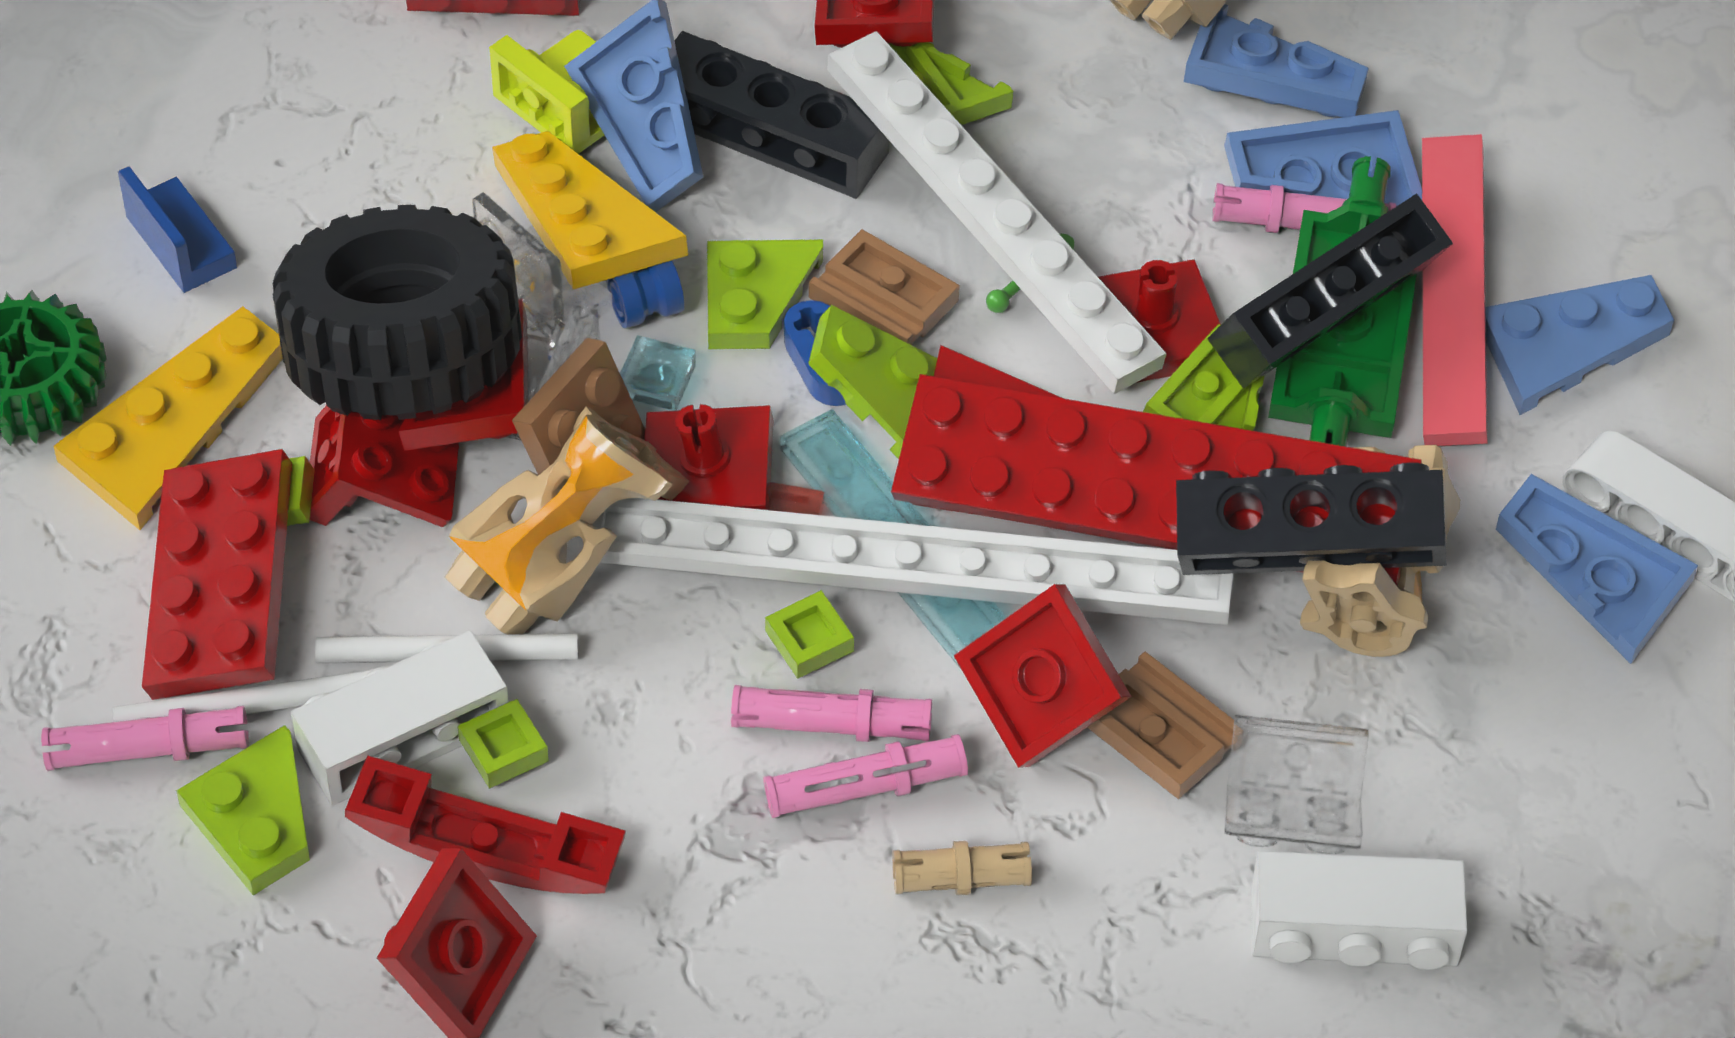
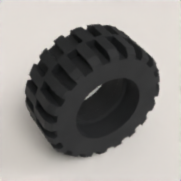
M398 205L397 209L381 211V207L363 210L362 215L350 218L346 214L333 219L329 227L323 230L318 227L304 236L301 245L294 244L277 269L272 283L274 291L272 295L286 373L291 381L311 400L319 405L326 402V405L333 412L346 416L352 411L359 413L363 419L381 420L382 416L397 415L398 420L416 418V413L432 410L433 414H438L451 410L453 403L460 400L468 403L482 394L485 385L493 387L500 381L516 359L520 350L522 329L514 260L510 249L487 225L482 226L476 218L465 213H461L458 216L452 215L448 208L431 206L429 210L417 209L416 205Z

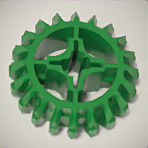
M33 290L28 293L24 300H14L6 291L4 300L0 303V433H2V437L10 446L19 435H28L37 444L40 432L51 430L61 436L64 421L82 423L84 408L96 407L99 396L98 390L105 387L107 374L104 362L107 360L104 343L100 342L97 327L93 324L91 318H84L77 304L64 307L56 294L40 302V299Z

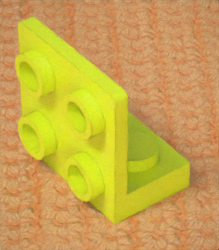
M575 30L540 55L531 49L526 50L508 35L489 47L493 96L538 131L541 133L549 131L578 154L604 136L603 131L589 109L588 96L576 82L572 81L564 67L596 42L581 30Z

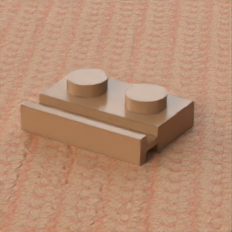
M861 229L825 265V272L819 278L814 276L809 281V298L829 306L833 305L912 345L919 336L923 338L959 301L960 285Z
M1146 651L1138 657V663L1129 671L1125 668L1119 673L1120 678L1132 697L1087 727L1178 800L1222 761L1225 752L1232 746L1236 748L1242 743L1244 732L1243 726Z

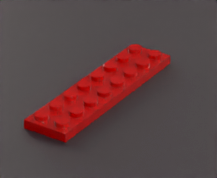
M920 374L891 493L894 500L1177 550L1176 480H1192V476L1195 473L1223 471L1229 473L1231 478L1258 477L1257 474L1265 469L1287 468L1296 471L1297 475L1323 474V471L1329 467L1339 465L1356 466L1361 468L1363 473L1390 472V468L1394 465L1422 463V460ZM1373 504L1365 508L1360 517L1369 524L1380 525L1388 522L1394 516L1395 511L1385 504ZM1309 506L1300 510L1296 514L1294 521L1304 527H1315L1322 524L1327 519L1329 513L1323 508ZM1241 509L1230 517L1228 524L1239 530H1247L1260 522L1262 514L1253 509ZM1402 567L1384 568L1398 587Z

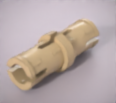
M966 840L953 841L952 848L911 851L893 850L892 868L893 879H895V894L955 889L956 895H970L971 888L1006 885L1031 886V857H1027V855H1030L1029 843L1021 842L1020 844L969 847Z

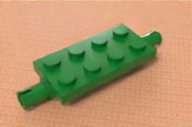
M1371 156L1361 157L1352 165L1349 198L1343 202L1341 207L1329 213L1303 210L1293 274L1389 212L1388 207L1385 205L1388 180L1391 176V167L1386 161L1377 158L1373 177L1368 176ZM1417 274L1276 368L1268 418L1311 425L1310 441L1347 447L1349 431L1392 438Z

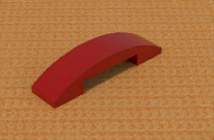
M367 755L345 808V818L364 830L431 862L435 861L442 848H462L489 880L522 888L558 893L599 894L606 892L625 839L626 830L564 812L560 813L557 824L535 819L431 788L432 774Z

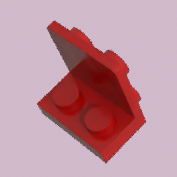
M326 405L315 417L310 463L315 469L310 520L326 526L344 506H352L358 496H361L437 526H446L452 519L459 443L403 451L398 431L404 419L398 420L397 415L382 416L381 420L363 419L359 413L352 411L346 416L333 412Z

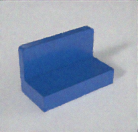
M130 166L118 171L127 219L183 293L237 268L234 250L177 176L147 190Z

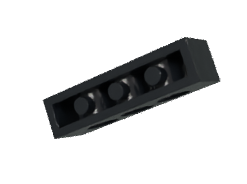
M681 31L675 39L695 135L854 199L859 197L889 154V140L850 96L685 31Z
M1416 193L1235 311L1207 339L1244 389L1424 270L1450 247L1453 242Z
M1401 463L1392 466L1390 472L1363 473V470L1356 466L1339 465L1329 467L1323 471V474L1297 475V472L1291 469L1270 468L1260 471L1257 474L1258 477L1231 478L1229 473L1223 471H1202L1195 473L1192 476V480H1176L1177 556L1183 575L1304 571L1308 561H1326L1338 565L1380 563L1383 568L1447 566L1443 470H1430L1429 466L1422 463ZM1373 504H1385L1395 511L1394 516L1388 522L1380 525L1369 524L1360 517L1363 510ZM1309 506L1323 508L1329 513L1327 519L1315 527H1304L1294 521L1296 514ZM1241 509H1253L1262 514L1260 522L1247 530H1239L1228 524L1230 517Z

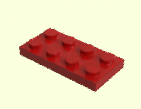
M283 449L164 470L142 677V688L152 700L275 680L292 462Z

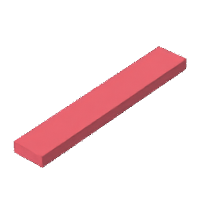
M1482 134L1422 138V201L1453 242L1450 247L1423 270L1424 445L1488 444Z

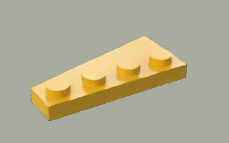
M549 131L538 134H523L510 142L492 147L496 169L573 290L688 256L687 239L684 233Z
M242 306L56 443L53 447L57 462L137 529L141 530L152 517V506L162 494L164 470L184 467L202 446L208 449L222 433L221 423L234 408H242L282 361L279 334Z

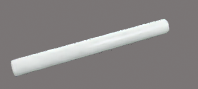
M578 633L474 635L490 661L578 659ZM457 635L316 637L315 659L316 663L400 662L422 652L435 641L451 639Z
M372 670L112 707L114 722L142 718L168 716L169 709L184 708L186 714L244 706L246 714L301 707L312 697L343 688L364 678Z

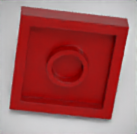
M1195 259L1176 263L1152 260L1145 263L1141 269L1098 277L1166 352L1163 368L1138 382L1172 376L1210 332L1220 324Z
M700 404L699 409H694V405H688L677 411L646 412L645 441L655 447L660 457L689 481L673 500L663 497L658 498V500L769 510L774 425L771 406L712 408L711 406Z
M1066 584L1052 585L953 655L1018 768L1030 767L1132 697Z
M442 848L398 923L387 932L384 946L377 959L448 1038H479L537 935L462 848Z

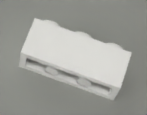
M469 630L451 639L435 641L418 654L391 666L378 667L370 671L364 678L334 692L318 694L309 699L303 706L292 710L291 717L296 746L331 806H334L350 798L367 755L414 769L461 747L458 725L508 703L506 684L472 631Z
M1258 851L1251 886L1253 957H1271L1283 963H1297L1306 959L1342 961L1351 966H1368L1373 963L1410 964L1415 968L1424 970L1437 969L1443 966H1458L1467 934L1463 860Z

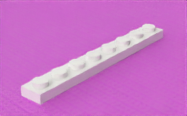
M877 31L828 55L827 71L1113 394L1163 368L1166 352Z

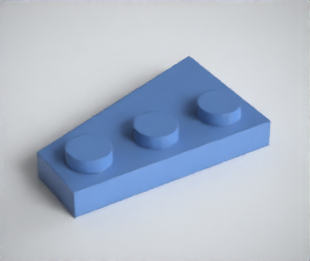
M651 0L564 67L572 81L576 82L588 96L591 113L644 203L657 212L702 179L703 172L667 3L663 0Z
M1226 4L1222 6L1207 27L1200 25L1186 63L1185 83L1203 86L1211 91H1226L1253 97L1270 104H1284L1316 111L1328 117L1356 116L1366 84L1368 67L1309 41L1291 44L1273 36L1274 26L1254 18L1249 25L1228 16V5Z
M1399 110L1229 132L1226 135L1224 147L1235 187L1269 190L1271 185L1283 186L1284 192L1348 199L1352 180V165L1361 157L1371 156L1369 177L1374 176L1377 158L1383 159L1391 167L1385 203H1396V206H1398L1416 193L1422 200V187Z
M1652 275L1488 306L1486 307V343L1518 413L1522 415L1537 407L1539 398L1558 388L1565 392L1580 384L1583 375L1605 363L1615 365L1670 335L1674 319Z
M1533 474L1527 478L1500 512L1496 525V530L1630 664L1692 583L1698 567L1692 561Z

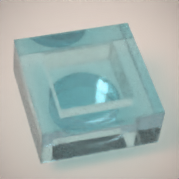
M637 335L620 372L631 399L677 411L696 367V350Z

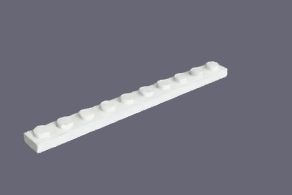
M627 498L613 503L592 524L598 529L608 528L617 535L599 563L1021 605L1027 604L1054 584H1066L1081 611L1228 625L1234 573L1183 575L1177 550L658 499L653 501L643 498Z

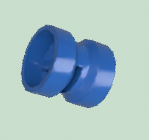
M673 261L606 280L614 313L624 329L643 324L646 317L653 315V312L667 317L684 311L683 290Z

